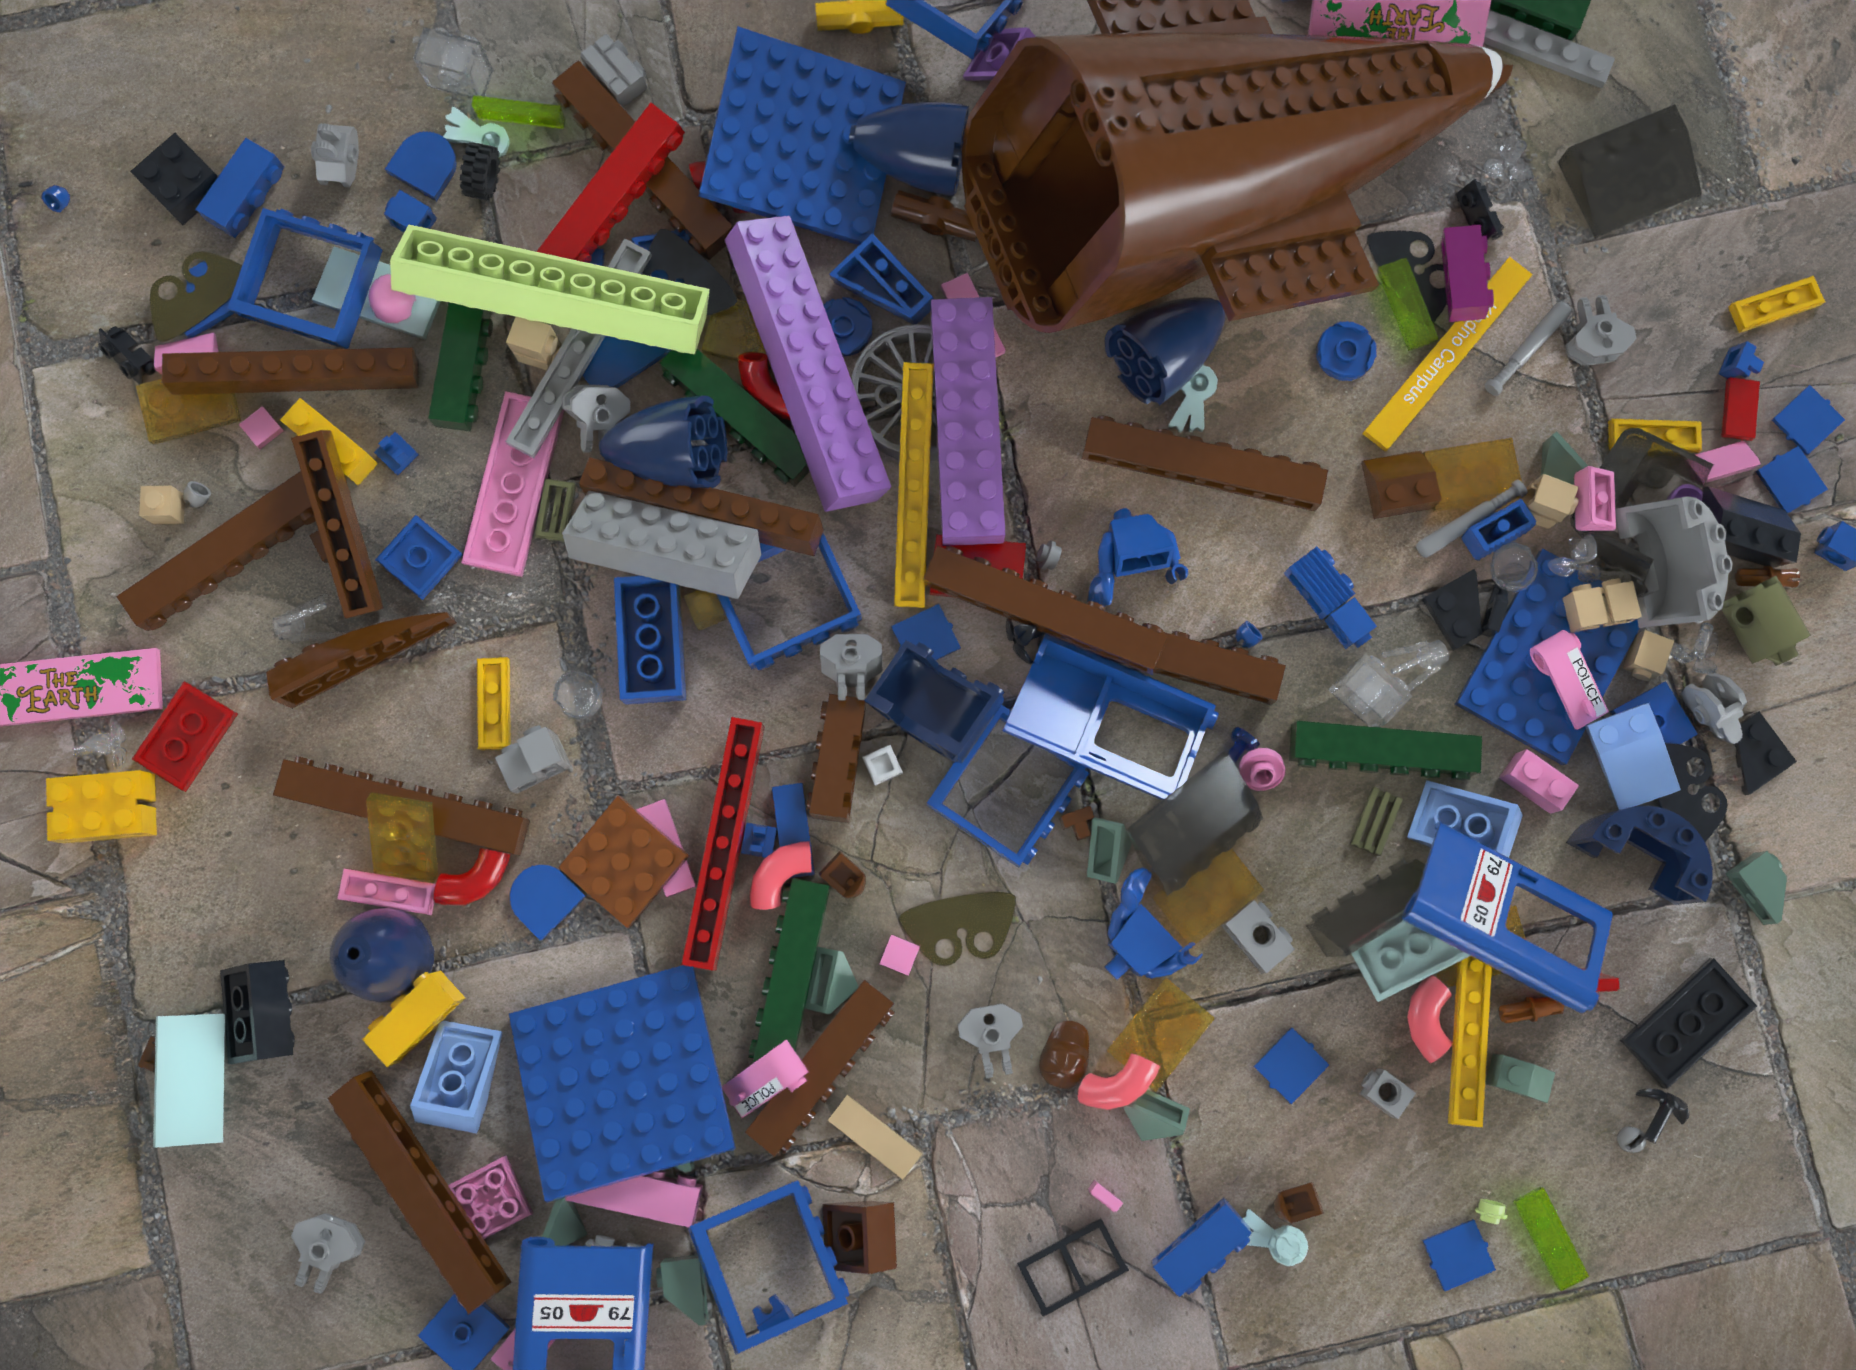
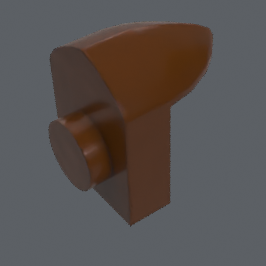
M841 851L819 872L820 877L844 898H855L864 891L866 885L864 871Z
M1313 1182L1279 1192L1274 1203L1276 1215L1288 1224L1324 1213Z

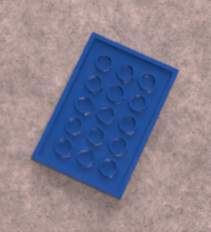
M1544 548L1541 549L1508 606L1499 633L1491 637L1455 705L1560 765H1566L1586 727L1584 726L1578 730L1574 729L1551 677L1540 672L1530 656V648L1562 630L1570 633L1563 597L1570 594L1575 586L1591 584V588H1601L1603 581ZM1637 619L1630 623L1608 627L1599 625L1600 627L1597 629L1574 632L1581 642L1580 651L1602 698L1640 629Z

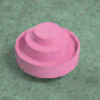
M1257 748L1249 751L1239 762V775L1242 783L1256 791H1266L1276 787L1285 776V765L1281 755L1268 748Z

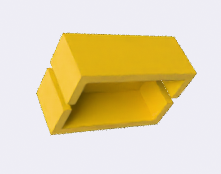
M136 770L46 778V805L53 808V812L47 813V841L75 843L157 835L156 808L142 804L137 805V799L156 802L155 774Z

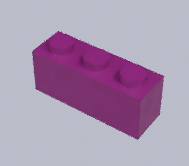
M1481 225L1444 228L1440 243L1449 322L1486 319L1488 309L1493 307L1494 304L1493 290L1488 289L1487 281L1490 280L1491 276L1490 263H1485L1484 254H1487L1488 249L1487 237L1482 236Z

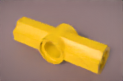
M846 0L815 3L817 31L848 29L855 34H864L873 30L874 27L904 25V16L888 7L886 0Z

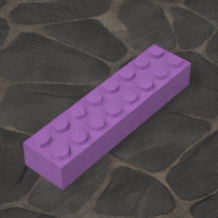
M992 297L931 299L942 546L1004 543L1005 520Z

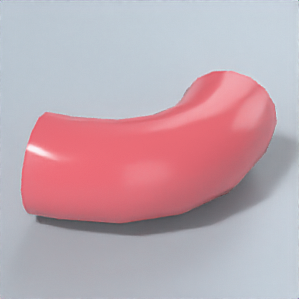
M810 841L779 847L764 858L752 878L750 906L752 908L767 910L779 907L781 905L782 886L785 881L793 875L811 872Z
M1434 975L1422 980L1411 996L1407 1015L1411 1038L1429 1063H1433L1442 1057L1453 1044L1442 1030L1439 1020L1441 1009L1452 997V993Z
M1131 1053L1124 1068L1115 1076L1105 1078L1092 1073L1087 1074L1079 1086L1078 1101L1086 1106L1106 1110L1128 1106L1145 1094L1155 1079L1160 1066Z

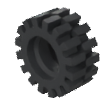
M474 142L468 144V147L465 149L466 155L462 157L463 165L460 167V170H462L460 189H462L464 196L487 201L494 196L493 192L496 191V183L499 180L497 176L500 173V168H498L500 164V158L498 157L500 154L497 151V147Z

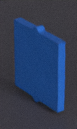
M1809 385L1781 410L1772 421L1787 435V440H1792L1808 455L1845 419L1830 405V400H1825Z
M1799 446L1782 456H1774L1772 462L1755 471L1780 509L1785 510L1787 514L1801 505H1809L1811 499L1828 490Z
M939 604L891 626L900 644L899 649L905 640L916 646L920 642L934 652L932 657L935 660L961 649L952 631L953 624L948 623Z
M1291 1027L1253 1067L1269 1082L1270 1088H1275L1292 1104L1321 1075L1329 1064L1313 1049L1314 1045L1312 1043H1307Z
M1474 1219L1422 1240L1431 1260L1430 1268L1435 1270L1443 1291H1448L1496 1270L1487 1250L1488 1243L1483 1241Z

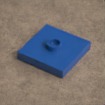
M415 515L375 560L423 600L463 554Z
M1666 681L1610 711L1612 715L1649 703L1664 743L1680 745L1698 735Z
M454 1294L418 1334V1337L453 1370H474L511 1327L486 1303L468 1314L465 1308L458 1302L456 1294Z

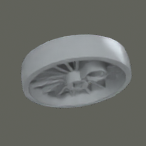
M905 325L883 333L873 340L862 352L851 377L860 403L875 401L878 409L865 416L868 425L869 422L884 414L897 412L881 433L874 431L870 425L869 428L877 449L900 460V444L896 445L884 438L901 418L903 376L877 356L889 348L903 372L904 361L895 345L909 342L912 363H917L914 341H925L930 343L924 363H929L933 351L932 329L930 325ZM871 362H873L900 383L864 373ZM933 379L932 407L935 409V389ZM861 381L879 385L875 390V394L859 395ZM885 392H892L897 398L893 402L886 404L880 400V396ZM932 411V423L936 428V416ZM937 445L930 447V461L938 460Z

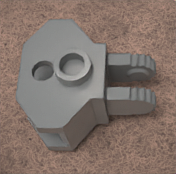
M325 123L318 125L316 141H313L311 145V155L315 160L316 176L320 185H327L329 181L341 182L344 187H350L353 183L359 155L358 132L355 127Z
M1605 295L1597 296L1595 301L1597 315L1594 316L1587 297L1580 298L1577 303L1580 323L1576 326L1577 333L1565 347L1567 356L1583 366L1614 362L1637 339L1634 327L1618 319L1616 312L1611 313L1608 297Z
M577 384L562 396V409L577 421L576 427L581 428L580 443L583 453H590L592 451L593 430H598L599 445L604 435L630 413V399L616 387Z
M836 634L820 644L821 672L836 682L838 700L846 699L847 687H856L858 700H865L867 682L883 672L882 643L867 634ZM850 642H853V643L856 644V646H853V645L846 646V644H847V643H850Z
M1713 672L1707 674L1702 681L1704 688H1698L1694 684L1687 685L1681 695L1685 705L1693 712L1696 720L1701 724L1709 726L1710 731L1714 735L1713 737L1717 739H1725V741L1731 744L1741 741L1743 734L1738 718L1744 715L1742 709L1747 704L1743 690L1731 678Z
M1004 1004L970 1009L957 1024L959 1036L961 1039L978 1047V1053L982 1055L986 1078H992L994 1073L989 1052L1000 1050L1002 1055L1001 1063L1005 1075L1013 1074L1008 1049L1011 1048L1010 1041L1023 1027L1021 1014ZM990 1013L994 1016V1021L992 1024L987 1025L983 1019L986 1014Z
M328 1213L297 1223L291 1237L301 1254L299 1261L302 1264L296 1277L295 1285L303 1287L310 1277L312 1268L316 1267L321 1270L314 1285V1292L322 1294L333 1270L338 1268L341 1262L350 1260L362 1252L365 1240L356 1224Z

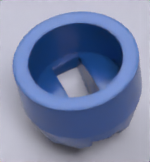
M57 185L47 188L41 194L45 205L55 212H61L70 202L68 191Z
M1245 621L1235 634L1237 642L1242 639L1244 640L1241 645L1244 648L1253 647L1263 639L1259 630L1248 621Z

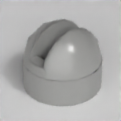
M195 481L188 482L183 492L184 502H190L192 508L202 507L211 496V491L205 485Z
M1627 1126L1619 1131L1617 1141L1624 1151L1637 1153L1646 1146L1644 1133L1640 1129ZM1639 1136V1139L1630 1147L1628 1144Z

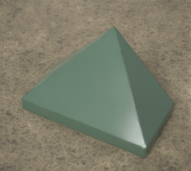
M1556 431L1542 443L1541 475L1546 474L1574 485L1575 473L1586 468L1588 465Z
M1096 817L1092 819L1087 877L1114 884L1118 882L1132 845L1124 824Z
M818 947L805 1009L831 1014L858 989L859 986L843 952Z
M1147 1090L1145 1094L1130 1105L1124 1106V1110L1141 1141L1179 1136L1185 1132L1190 1108L1150 1090Z
M566 1198L555 1200L542 1236L554 1240L555 1246H567L588 1235L574 1202L566 1201Z

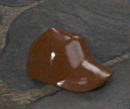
M1070 1020L1062 1021L1054 1027L1042 1051L1039 1064L1041 1075L1048 1084L1057 1088L1070 1089L1082 1082L1089 1062V1035L1087 1029L1082 1024Z

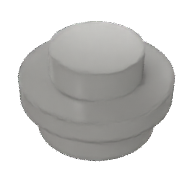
M1050 540L1046 545L1042 544L1036 555V561H1039L1040 569L1045 570L1048 568L1053 570L1056 567L1062 551L1061 547L1056 546V542Z

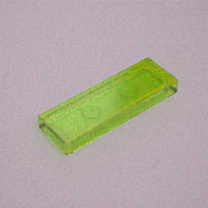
M473 95L471 105L479 119L559 129L565 127L566 118L559 105Z
M1407 257L1378 267L1377 273L1408 351L1436 342L1438 335Z
M1539 1187L1513 1200L1557 1289L1563 1291L1588 1278L1589 1275L1545 1189Z

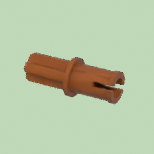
M1764 566L1762 569L1740 568L1735 573L1734 579L1738 586H1757L1777 576L1783 587L1796 588L1800 581L1792 580V578H1800V572L1797 568L1773 569L1771 566Z
M1548 996L1535 999L1526 997L1525 1001L1500 1006L1498 1009L1499 1018L1506 1024L1528 1019L1531 1022H1535L1540 1017L1563 1014L1564 1005Z

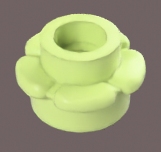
M1480 1199L1479 1207L1475 1209L1480 1214V1220L1492 1224H1499L1500 1219H1507L1508 1217L1505 1214V1204L1489 1199Z

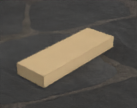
M848 1094L828 1119L831 1124L902 1180L922 1155V1152Z

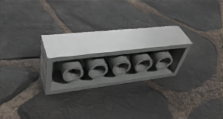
M589 490L562 532L570 559L739 599L761 557L757 529Z

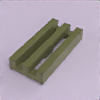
M545 479L535 531L536 539H547L548 541L565 543L562 532L571 520L577 486L575 483ZM552 487H557L549 532H544ZM566 488L567 493L560 532L556 534L563 491Z
M1372 787L1350 845L1381 856L1403 798L1392 796L1391 793ZM1379 797L1381 802L1365 843L1360 841L1375 800ZM1388 802H1391V807L1389 809L1388 815L1382 827L1376 846L1373 847L1371 845L1375 838L1381 819L1383 817Z

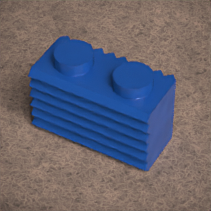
M1519 499L1470 527L1461 536V539L1473 558L1480 561L1502 546L1511 543L1513 540L1515 541L1523 534L1525 535L1536 525V519L1524 501Z
M1316 546L1291 565L1284 574L1319 618L1323 620L1356 593L1352 590L1354 584L1351 579L1344 573L1340 575L1334 568L1335 561L1326 550L1321 551Z

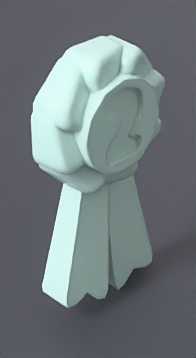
M452 107L451 113L445 116L448 122L457 126L445 125L447 132L443 137L449 143L469 144L474 142L498 148L499 157L506 155L510 140L504 127L494 123L478 126L456 107Z
M1202 365L1197 373L1181 388L1186 397L1169 423V428H1176L1181 433L1190 415L1189 432H1193L1196 429L1203 432L1205 428L1204 401L1215 393L1218 384V378L1210 367Z
M1247 1209L1246 1217L1242 1219L1253 1230L1249 1236L1250 1242L1247 1245L1269 1248L1272 1258L1276 1262L1288 1267L1303 1261L1309 1246L1304 1233L1300 1229L1291 1225H1284L1274 1230L1254 1212Z

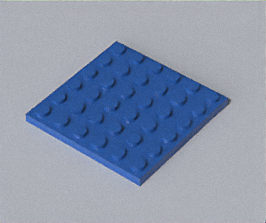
M738 26L734 36L698 197L767 218L790 216L794 226L860 245L872 233L874 234L886 173L867 162L854 150V143H849L850 128L852 124H857L858 119L870 113L901 105L906 81Z
M682 965L509 1013L545 1202L559 1200L736 1149L694 967Z

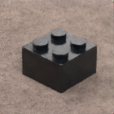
M175 132L130 171L182 225L186 224L198 213L195 209L218 178L214 171Z

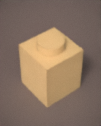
M141 486L140 517L152 524H184L185 502L182 492L173 486Z
M1647 630L1636 634L1629 648L1623 669L1632 672L1631 675L1644 681H1650V679L1663 675L1674 640Z

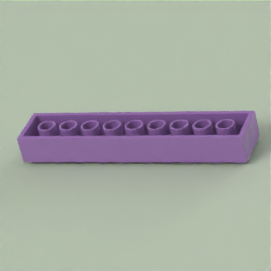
M790 216L736 222L726 237L725 243L824 511L828 512L878 501L891 488V484Z

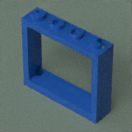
M886 0V5L974 60L980 51L985 52L989 48L996 32L1000 34L1004 30L1011 14L1015 16L1019 12L1024 0H1004L977 33L969 30L923 0Z
M263 208L227 309L251 321L342 349H349L383 250L373 242L374 238L366 236L362 232H356V235L347 233L345 228L335 224H329V227L320 225L318 220L303 215L302 219L293 217L294 214L284 209H277L275 212ZM281 229L361 252L334 329L254 305Z
M822 533L818 547L849 613L755 655L729 597L717 594L751 670L756 667L758 670L766 669L775 664L774 659L783 655L786 658L795 656L803 651V646L812 642L814 645H819L831 638L829 634L841 630L842 633L848 632L858 626L857 622L862 620L858 606L824 533ZM760 543L761 557L758 562L779 554L786 549Z
M1001 705L963 763L961 764L958 761L953 763L927 801L926 806L1019 868L1022 862L1027 865L1030 863L1038 849L1033 847L1039 837L1046 839L1055 825L1050 820L1056 811L1061 814L1065 811L1072 800L1068 796L1074 785L1080 788L1089 773L1085 771L1086 767L1051 753L1072 767L1073 770L1017 854L945 806L943 802L998 721L1007 722L1011 710Z
M799 1180L691 1225L688 1229L736 1355L848 1304L846 1297L849 1296V1290L842 1277L838 1279L833 1267L837 1265L835 1255L830 1246L826 1248L821 1237V1235L825 1234L823 1225L818 1216L813 1217L809 1205L812 1204L810 1193L805 1185L801 1187ZM792 1195L833 1300L747 1338L706 1231Z

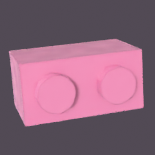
M1528 749L1515 753L1499 777L1550 814L1562 811L1579 787L1577 783Z

